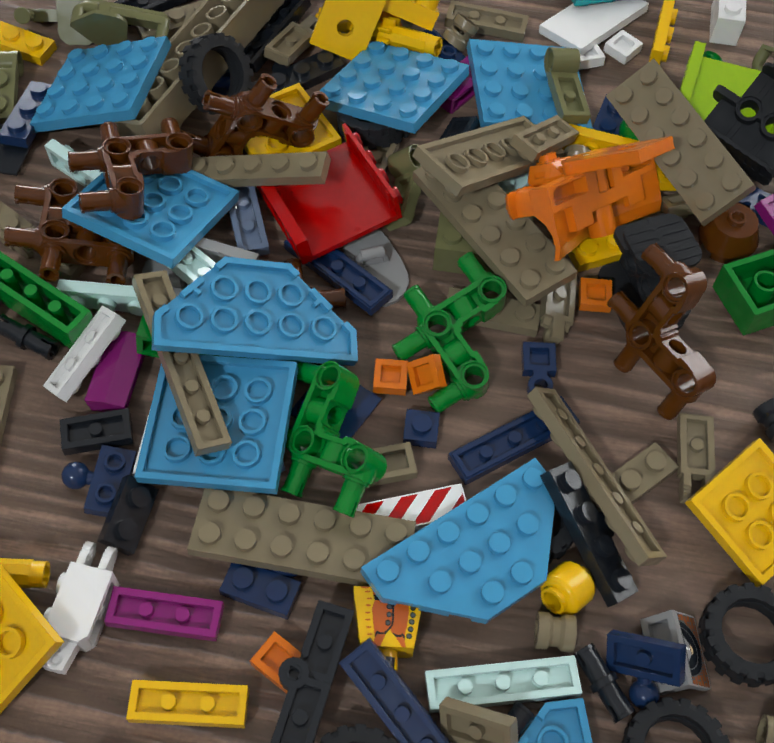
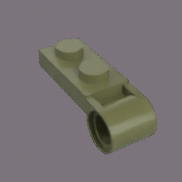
M549 47L544 57V68L557 114L569 124H587L591 114L577 73L580 67V52L577 48Z
M19 50L0 51V124L5 123L18 102L19 76H23L24 73L23 57Z
M418 144L405 147L388 157L389 171L396 178L393 187H397L403 203L400 204L402 218L385 225L384 227L388 231L407 226L414 219L417 201L421 194V188L413 180V171L422 167L412 157Z

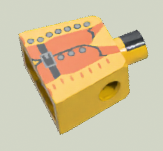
M354 586V611L359 646L371 637L396 671L398 669V658L413 657L421 611L417 607L403 604L391 605L381 603L371 587Z

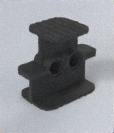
M766 62L761 73L742 97H739L726 87L718 85L713 91V98L718 104L704 120L747 176H750L754 181L762 185H769L774 177V134L767 132L765 128L769 124H774V63ZM744 108H752L756 115L745 117L740 111Z
M669 213L649 217L618 226L615 229L613 238L622 252L620 260L602 266L598 273V279L612 280V296L617 292L623 291L640 309L660 282V276L641 258L642 253L648 246L658 243L676 262H684L689 268L696 266L700 262L702 250L681 217ZM688 310L677 323V330L681 329L691 310ZM620 319V322L624 327L625 323Z

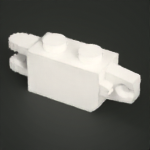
M87 541L83 544L77 561H71L67 572H63L60 575L56 585L57 596L53 606L48 607L43 616L63 639L64 643L43 665L45 670L66 675L79 651L87 652L96 647L105 624L104 620L113 586L119 587L120 585L112 572L118 555L117 548L108 546L103 553L98 568L91 566L96 554V543Z

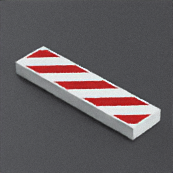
M462 483L362 503L358 505L356 511L416 521L415 531L464 503L466 497Z

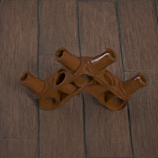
M263 73L250 91L240 92L231 97L207 90L202 99L203 109L220 113V117L204 137L187 133L183 130L181 132L193 138V153L200 155V157L242 155L243 148L248 141L260 135L279 140V143L303 148L313 143L315 139L314 130L318 126V118L330 104L329 98L321 91H314L304 107L270 98V95L277 88V82L271 75Z
M172 117L162 120V134L120 137L116 123L104 122L101 124L100 135L103 141L102 145L96 147V150L68 152L70 172L99 170V172L103 173L107 190L78 192L81 213L110 210L111 213L117 214L122 219L135 220L140 218L144 214L143 175L160 173L172 175L189 172L193 165V138L186 133H182L178 121Z
M57 178L45 184L44 187L15 185V204L43 206L39 226H36L35 229L6 226L4 231L5 247L13 246L34 249L42 257L39 277L47 282L57 281L61 263L108 267L106 282L109 284L125 285L127 268L134 263L135 251L62 218V207L78 194V187L75 181L68 178Z
M655 243L644 250L641 258L660 276V282L640 309L623 291L614 294L607 302V306L611 307L625 323L624 327L626 328L627 344L614 359L615 367L621 372L628 373L642 358L671 389V392L657 407V411L664 419L672 420L687 403L695 402L703 392L713 388L716 383V374L712 366L708 364L698 351L694 352L678 336L679 332L677 330V323L688 310L696 306L705 292L707 279L702 270L696 267L689 268L684 262H676L658 243Z

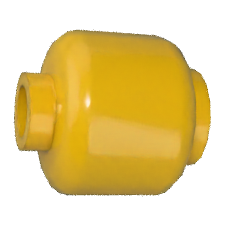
M564 561L547 574L546 582L540 587L541 600L545 607L552 613L560 615H574L578 613L595 595V584L589 570L572 561Z

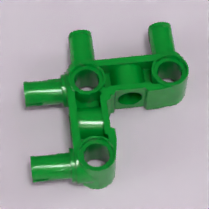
M472 252L464 254L457 261V265L471 284L445 301L433 306L419 285L412 286L404 293L405 300L418 316L416 320L417 325L414 328L415 332L392 345V349L399 360H407L424 348L430 349L433 354H440L443 369L450 377L451 383L427 397L432 409L438 413L443 412L461 399L463 401L478 399L484 396L489 388V370L478 351H473L466 342L463 332L481 321L487 322L504 309L507 286L502 278L495 276L494 273L486 272ZM489 291L497 292L500 296H498L495 299L487 298L484 294ZM436 324L443 325L446 328L440 333L430 330ZM470 375H478L483 381L480 384L471 385L466 381V378Z
M327 361L319 366L307 362H297L299 368L297 380L311 385L293 428H288L285 447L291 453L290 460H292V464L281 490L302 498L303 491L313 469L316 470L319 467L343 476L342 478L345 480L333 510L354 518L365 489L383 478L387 469V462L382 454L347 436L343 439L340 438L339 430L347 411L352 408L356 393L359 390V379L357 375L334 361Z

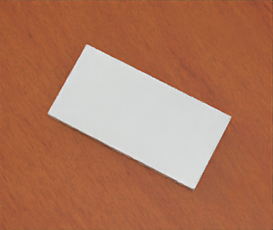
M615 0L611 3L601 2L589 4L588 6H574V4H571L540 24L539 33L562 47L577 48L580 55H583L591 50L593 46L600 44L647 12L649 3L644 0Z

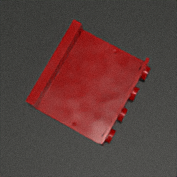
M346 123L342 124L346 142L327 150L331 162L325 184L256 186L302 265L402 218L400 204L403 203L399 190L396 186L391 188L385 170L382 167L379 169L376 167V161L372 152L369 149L364 150L359 134L357 132L352 133Z

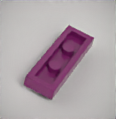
M113 586L104 623L107 627L217 642L224 603L218 600Z

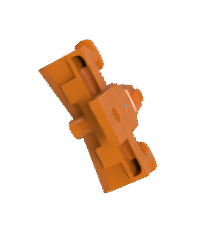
M669 136L601 148L572 157H557L556 152L546 153V155L540 156L539 162L529 167L528 186L506 194V209L509 217L515 220L517 218L534 216L545 224L552 235L555 245V261H560L588 237L600 238L612 235L616 227L661 210L662 196L654 158L675 149L673 137Z

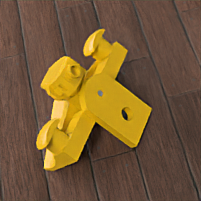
M325 0L310 36L309 43L352 60L362 50L367 49L382 11L432 31L439 16L437 6L440 0ZM341 20H349L353 24V28L349 33H341L337 29V25Z

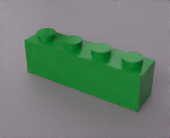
M0 251V302L70 349L93 319L91 311Z

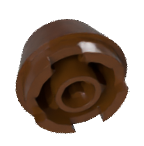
M736 203L703 227L700 223L699 244H703L705 249L711 253L710 258L719 263L727 264L749 257L756 251L759 245L758 218L749 207Z

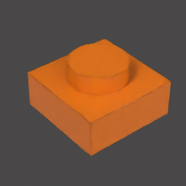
M581 277L579 282V310L610 313L611 307L607 306V302L612 297V280Z
M431 354L406 363L413 395H421L447 387L440 354Z
M376 358L373 393L406 396L408 372L406 363L408 361Z

